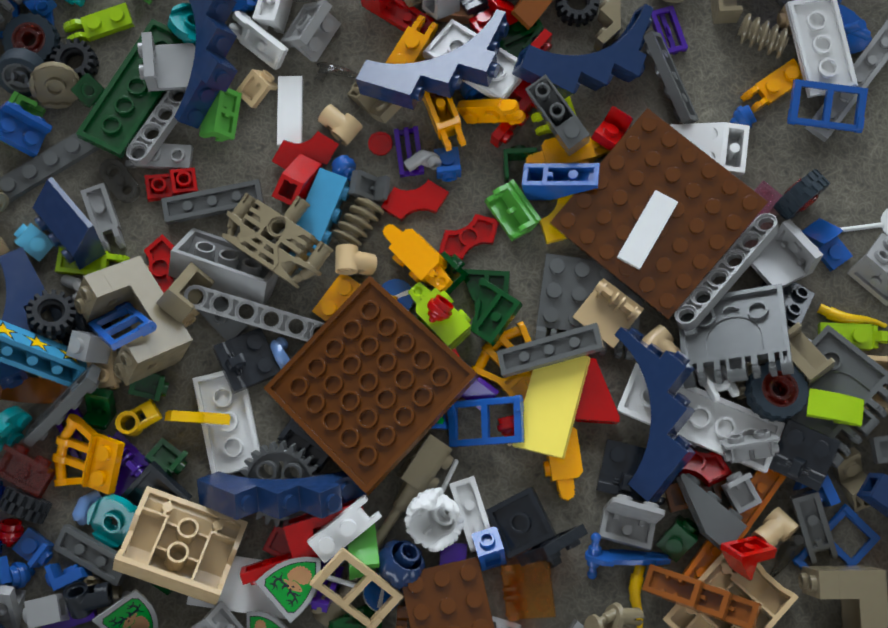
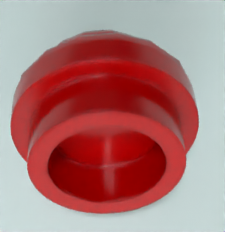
M441 295L431 298L427 303L429 322L434 323L449 319L454 308L452 303Z
M514 415L498 418L499 425H497V430L504 437L514 436Z
M19 519L0 520V539L7 547H11L24 534V527Z

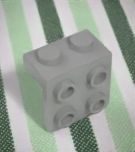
M141 32L142 42L138 43L139 58H143V64L139 65L140 79L146 81L148 91L186 89L193 67L195 45L193 43L155 45L152 32Z
M791 219L782 222L777 235L753 261L751 267L768 286L782 283L784 288L813 273L823 254Z
M618 494L617 497H612L603 507L598 533L601 535V539L650 551L656 523L665 516V510L660 509L656 503L645 501L642 504L634 502L630 496Z

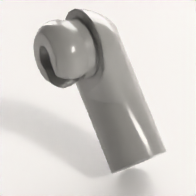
M420 150L403 163L411 172L420 165L436 170L437 167H441L442 161L438 154L427 150Z
M65 274L61 277L60 282L63 286L75 291V294L72 296L74 301L82 281L79 278Z

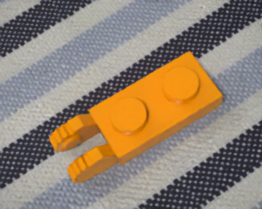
M794 58L756 83L740 98L745 102L757 93L761 96L762 99L755 102L751 107L753 113L766 105L769 106L792 90L794 79L803 80L800 65Z
M513 99L460 100L456 107L467 124L509 122L510 125L522 123L526 119L524 111L518 110L519 103Z

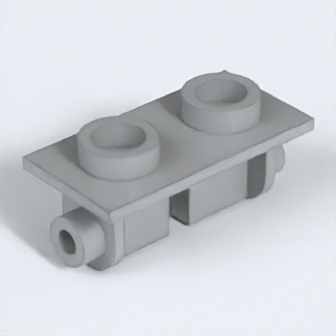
M768 429L756 430L754 434L746 436L743 434H732L727 436V439L719 440L720 444L727 450L723 451L725 462L730 461L731 464L750 460L749 450H753L755 459L775 456V453H779V445L775 441H780V437Z

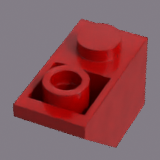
M299 154L281 174L272 197L290 206L297 196L306 201L318 170L322 168L323 164Z

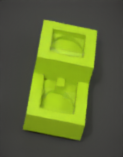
M810 388L806 417L833 420V423L862 427L865 400L840 393Z

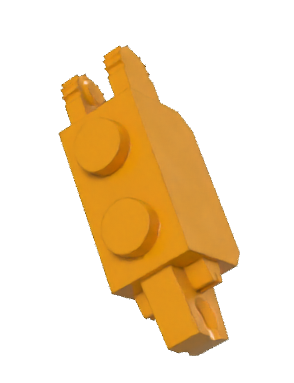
M419 15L412 27H407L386 63L405 64L424 61L423 51L436 34L438 24L432 22L425 34H422L419 31L423 27L426 17Z
M425 91L423 97L424 104L439 140H442L446 152L452 150V144L448 139L450 136L456 135L458 144L461 147L467 145L462 132L461 120L453 99Z
M554 137L544 140L540 152L528 155L525 163H594L595 159L609 154L610 150L590 138L588 144L571 156H568Z
M393 224L384 227L382 232L384 237L391 243L388 248L394 253L393 260L402 268L406 265L411 270L408 274L417 283L424 282L429 286L432 285L440 292L446 291L452 285L453 281L445 271L447 260L420 234H417L413 229H405L402 232Z
M574 427L572 428L565 458L560 459L546 455L547 461H543L545 477L550 476V482H556L559 497L561 500L566 501L574 498V479L579 478L583 472L577 429Z

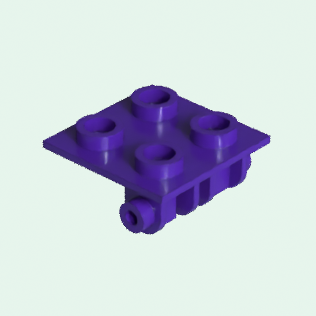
M117 431L111 438L124 442L125 446L116 489L113 494L121 496L149 463L144 460L145 456L121 432Z

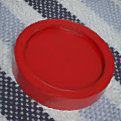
M375 132L368 140V147L373 154L383 156L392 149V139L385 132Z

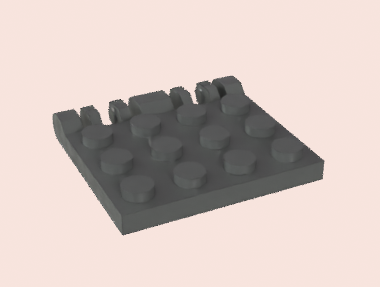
M546 253L534 340L546 337V329L550 330L551 336L555 335L557 331L565 332L583 327L573 316L603 278L641 307L642 299L594 260ZM640 315L630 326L629 330L633 327L639 331ZM603 341L605 350L599 351L598 355L605 357L607 343ZM621 341L614 347V357L618 359L622 356L623 343ZM625 347L624 359L635 361L631 352Z
M782 283L727 292L695 329L685 331L679 328L681 353L690 359L688 364L697 369L700 386H707L705 371L707 367H714L716 383H723L721 365H726L729 383L749 380L746 363L749 361L752 364L754 378H761L762 373L759 360L769 359L768 368L771 376H778L776 362L778 357H780L782 374H794ZM710 296L698 297L697 302L705 303L710 299ZM684 314L681 317V321H691L694 314ZM695 371L684 382L685 389L696 387Z
M827 325L812 343L827 360L832 357L835 360V365L833 369L807 387L808 391L811 388L864 399V406L866 405L878 417L885 418L887 411L872 398L878 394L880 398L888 403V371L831 326ZM776 379L764 391V394L772 403L781 404L788 399L789 390L783 381ZM807 403L802 407L803 410L789 418L834 439H837L836 436L842 431L855 444L859 445L863 441L860 435L848 425L833 423V420L806 417ZM864 408L862 427L853 426V428L862 435L868 436L880 422ZM786 419L781 422L785 423L786 425L789 419ZM841 443L838 451L848 457L852 452L847 445ZM838 452L832 463V466L838 468L844 461V458Z

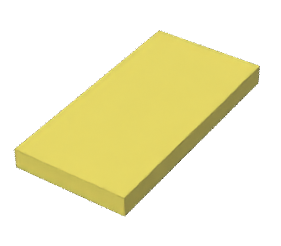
M581 356L532 371L524 400V443H513V447L560 459L565 458L591 359L589 356Z

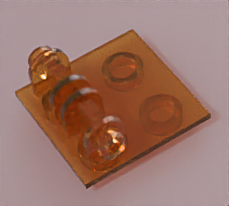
M549 562L529 563L522 567L520 564L501 565L500 575H502L503 600H505V616H507L508 621L556 617Z

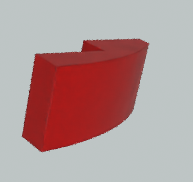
M195 167L169 170L170 173L144 175L148 202L197 192Z

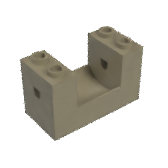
M141 256L84 275L74 300L77 312L80 315L82 314L87 322L114 310V307L124 302H129L148 319L156 323L157 328L154 332L144 337L140 336L123 345L113 363L116 376L122 379L126 386L179 363L193 341L183 323H179L156 304L164 293ZM126 314L124 318L131 316V314ZM138 321L131 325L130 328L134 330L142 323Z
M866 565L802 566L801 573L798 575L800 589H802L804 594L818 599H840L842 628H888L886 570Z

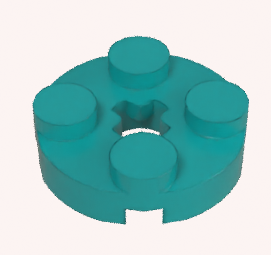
M178 4L172 8L167 26L178 38L183 40V43H193L196 46L195 19L191 4Z
M17 405L9 407L0 413V452L9 445L16 446L24 437L21 432L32 420V416Z
M106 494L91 505L87 513V524H91L94 530L92 533L94 538L111 548L122 545L137 506L124 497L115 494ZM109 517H114L118 524L113 525L112 519Z

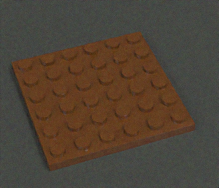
M647 108L600 163L598 188L574 194L552 219L550 225L664 318L669 320L768 201ZM657 190L678 201V204L641 269L638 270L618 259L617 256L654 191Z
M369 276L273 377L264 389L366 494L370 495L477 380L479 375Z

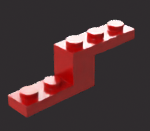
M361 0L362 7L405 32L408 26L412 27L419 15L426 17L425 23L419 31L420 33L425 34L431 23H434L433 18L414 7L409 8L403 0Z
M544 29L531 45L549 52L552 48V33ZM524 80L508 98L517 100L519 103L518 110L524 111L526 119L522 123L510 125L509 122H501L491 134L490 143L497 148L502 143L508 144L514 136L513 130L518 125L522 127L530 116L528 113L533 107L537 109L525 91V88L531 84Z
M360 497L342 504L341 511L322 519L306 513L284 520L283 529L290 552L241 567L240 577L242 584L250 583L251 585H257L255 582L275 565L289 559L300 557L319 558L307 543V540L315 534L314 528L319 527V530L322 529Z

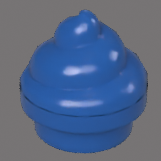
M748 104L744 107L741 105L737 107L733 113V118L730 120V123L748 125L750 128L753 123L757 122Z
M341 155L334 159L331 164L333 173L348 178V181H351L352 171L356 169V163L352 158H349L348 155Z
M23 562L12 563L9 566L12 582L7 585L16 589L24 588L35 574V570Z

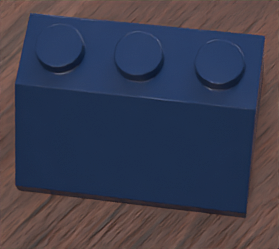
M53 177L47 179L33 206L37 216L34 221L42 232L45 230L49 232L47 237L55 248L60 246L63 249L61 254L68 264L74 263L81 270L106 253L93 224Z

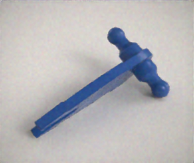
M597 532L591 535L592 543L588 546V550L585 551V559L589 566L587 576L590 579L597 578V568L600 565L614 567V565L652 564L659 566L670 564L671 559H668L667 554L653 551L601 550L602 548L599 545L601 535Z

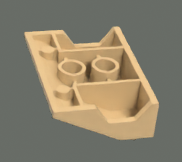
M147 486L135 511L123 544L114 558L113 570L217 605L248 522L241 519L235 520L205 506Z
M723 553L698 579L705 584L730 591L734 595L760 603L762 606L755 628H772L799 598L795 593L784 588L770 576L761 563H757L753 579L751 581L747 580L729 567ZM678 604L662 619L670 628H741Z

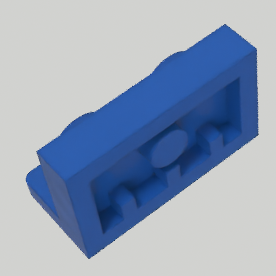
M6 101L0 106V140L32 158L37 156L46 134L52 130L53 126L46 123V120L42 117L25 111L19 104Z

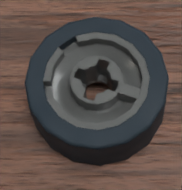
M25 48L7 50L0 58V86L10 94L16 91L26 97L32 96L29 89L30 75L35 67L44 63L43 59L35 52Z

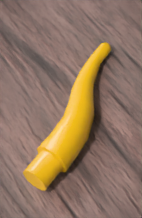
M820 304L817 313L836 323L872 324L882 328L887 327L886 323L871 317L846 313L824 304Z
M635 565L629 581V599L632 608L638 607L643 611L641 589L646 567ZM642 623L640 626H636V627H637V628H643V623Z

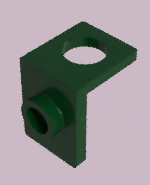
M516 145L511 147V149H503L504 184L509 182L508 161L526 160L528 155H533V153L537 152V147L526 148L524 145Z

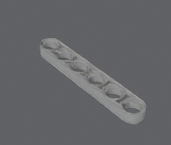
M186 89L168 90L126 149V155L134 166L147 165L178 122L174 116L181 104V101L174 100V96L180 92L185 93ZM165 111L173 113L170 119H160L161 114ZM151 130L159 131L158 136L154 139L146 138L147 133ZM136 150H145L143 157L133 158V153Z
M770 213L759 215L680 305L674 315L680 329L685 331L695 329L777 235L779 224L775 215ZM766 222H771L774 224L770 229L763 230L760 228V226ZM750 240H756L758 242L757 245L752 248H747L744 246L745 243ZM734 258L742 259V262L737 266H730L728 264ZM723 276L726 278L722 284L716 285L713 283L716 277ZM701 295L710 296V299L705 303L697 302L698 297ZM684 314H694L691 321H681V317Z
M200 285L189 286L184 292V297L189 301L188 294L191 290L199 289L204 295L203 300L199 304H193L195 309L306 342L313 336L314 329L324 324L317 320ZM220 296L227 298L229 302V307L223 312L217 311L213 305L214 300ZM243 304H249L254 309V314L249 319H243L239 315V308ZM272 311L278 315L279 320L275 326H268L264 323V316L267 312ZM299 319L302 321L303 329L300 333L294 334L289 330L288 326L291 320Z

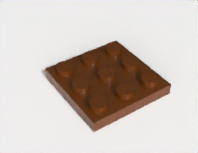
M478 557L425 568L421 573V577L402 588L410 628H494Z

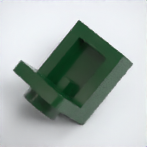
M88 73L71 88V92L79 98L78 101L87 108L94 107L105 90Z
M444 251L441 255L447 260L445 271L453 281L452 285L445 291L450 295L469 274L462 268L465 263L456 254L451 257Z
M154 373L130 384L128 394L159 402L160 396L166 397L169 382L165 381V375Z
M96 388L93 393L89 394L87 392L84 395L87 412L83 420L92 428L106 430L117 413L113 391Z
M161 438L145 456L144 460L149 464L153 461L157 462L170 476L173 473L179 475L188 464L185 461L188 452L186 450L180 452L164 438Z
M678 515L675 518L674 524L657 540L656 546L677 563L697 542L699 530L692 520Z

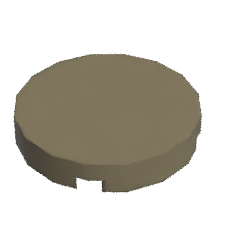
M55 61L45 62L35 67L31 73L29 89L35 100L37 99L42 102V105L53 109L67 108L78 99L71 92V88L80 79L78 74L64 63Z

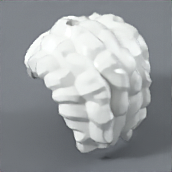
M441 487L419 492L417 497L410 501L406 511L407 516L404 519L407 528L406 532L414 539L415 544L420 543L431 552L442 551L444 548L454 544L464 527V518L460 515L458 505L444 494V489Z

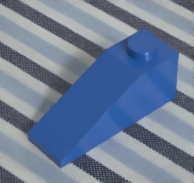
M524 163L522 177L524 195L528 200H554L596 189L599 184L600 163Z

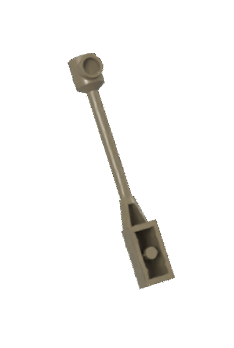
M426 433L396 473V476L404 482L394 501V507L376 533L378 549L402 512L404 513L407 510L410 501L417 497L419 492L436 488L439 483V479L435 477L440 468L447 470L453 462L454 457L450 455L452 449L430 433ZM348 576L346 580L357 583L359 578H355V580H349ZM342 585L336 594L344 598L352 587ZM333 601L327 613L322 612L321 607H318L317 610L310 607L313 617L327 628L329 621L348 613Z

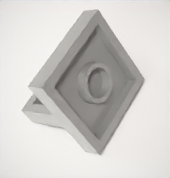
M326 0L307 3L303 5L280 42L287 48L295 47L310 61L317 62L341 23L329 13L332 5Z

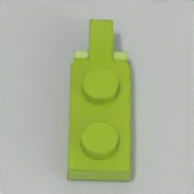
M818 323V335L829 325L860 350L870 351L878 349L879 344H888V331H878V326Z

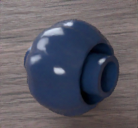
M407 540L389 541L378 553L380 562L379 568H376L378 575L395 589H402L408 586V583L415 582L421 577V573L425 569V561L421 550Z

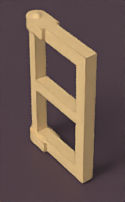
M343 547L310 581V586L320 591L365 625L366 628H376L404 597L403 593L392 587L380 575ZM346 560L363 573L364 576L342 598L323 584V582ZM373 581L391 596L369 619L350 603Z

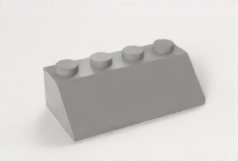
M192 228L171 250L168 276L178 278L192 262L214 280V284L210 289L263 305L271 297L279 277L222 237L196 228Z

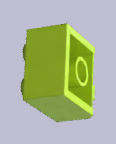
M418 282L408 291L409 296L416 305L417 319L450 349L456 348L470 335L471 325L469 322L471 319L462 309L457 311L453 308L449 319L434 323L429 322L427 303L431 298L441 295L451 303L454 302L444 290L440 293L435 287L430 291L422 283Z

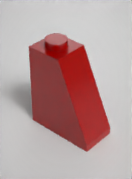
M591 358L574 422L618 424L620 422L619 413L596 358Z

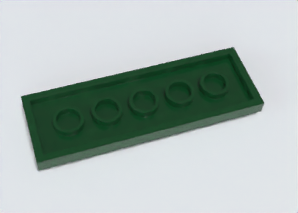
M151 19L143 31L152 32L155 45L183 43V40L178 38L167 25ZM142 36L139 37L76 132L79 139L121 159L126 154L128 145L165 93V91L149 92L146 81L140 79L139 65L143 64V58H139L138 43L142 42Z

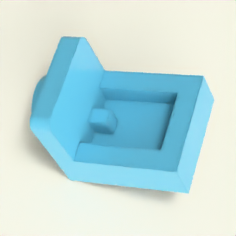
M23 223L13 234L17 237L14 242L18 246L23 247L27 253L39 262L54 246L47 235L32 223H29L27 226Z

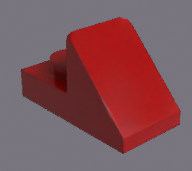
M488 0V10L468 19L470 27L477 34L489 22L496 9L506 11V19L509 25L518 21L511 14L515 6L507 0Z
M612 106L604 121L593 133L591 139L611 151L631 128L633 118Z
M756 535L721 543L720 546L729 567L749 581L753 579L757 563L775 558L777 552L776 547Z

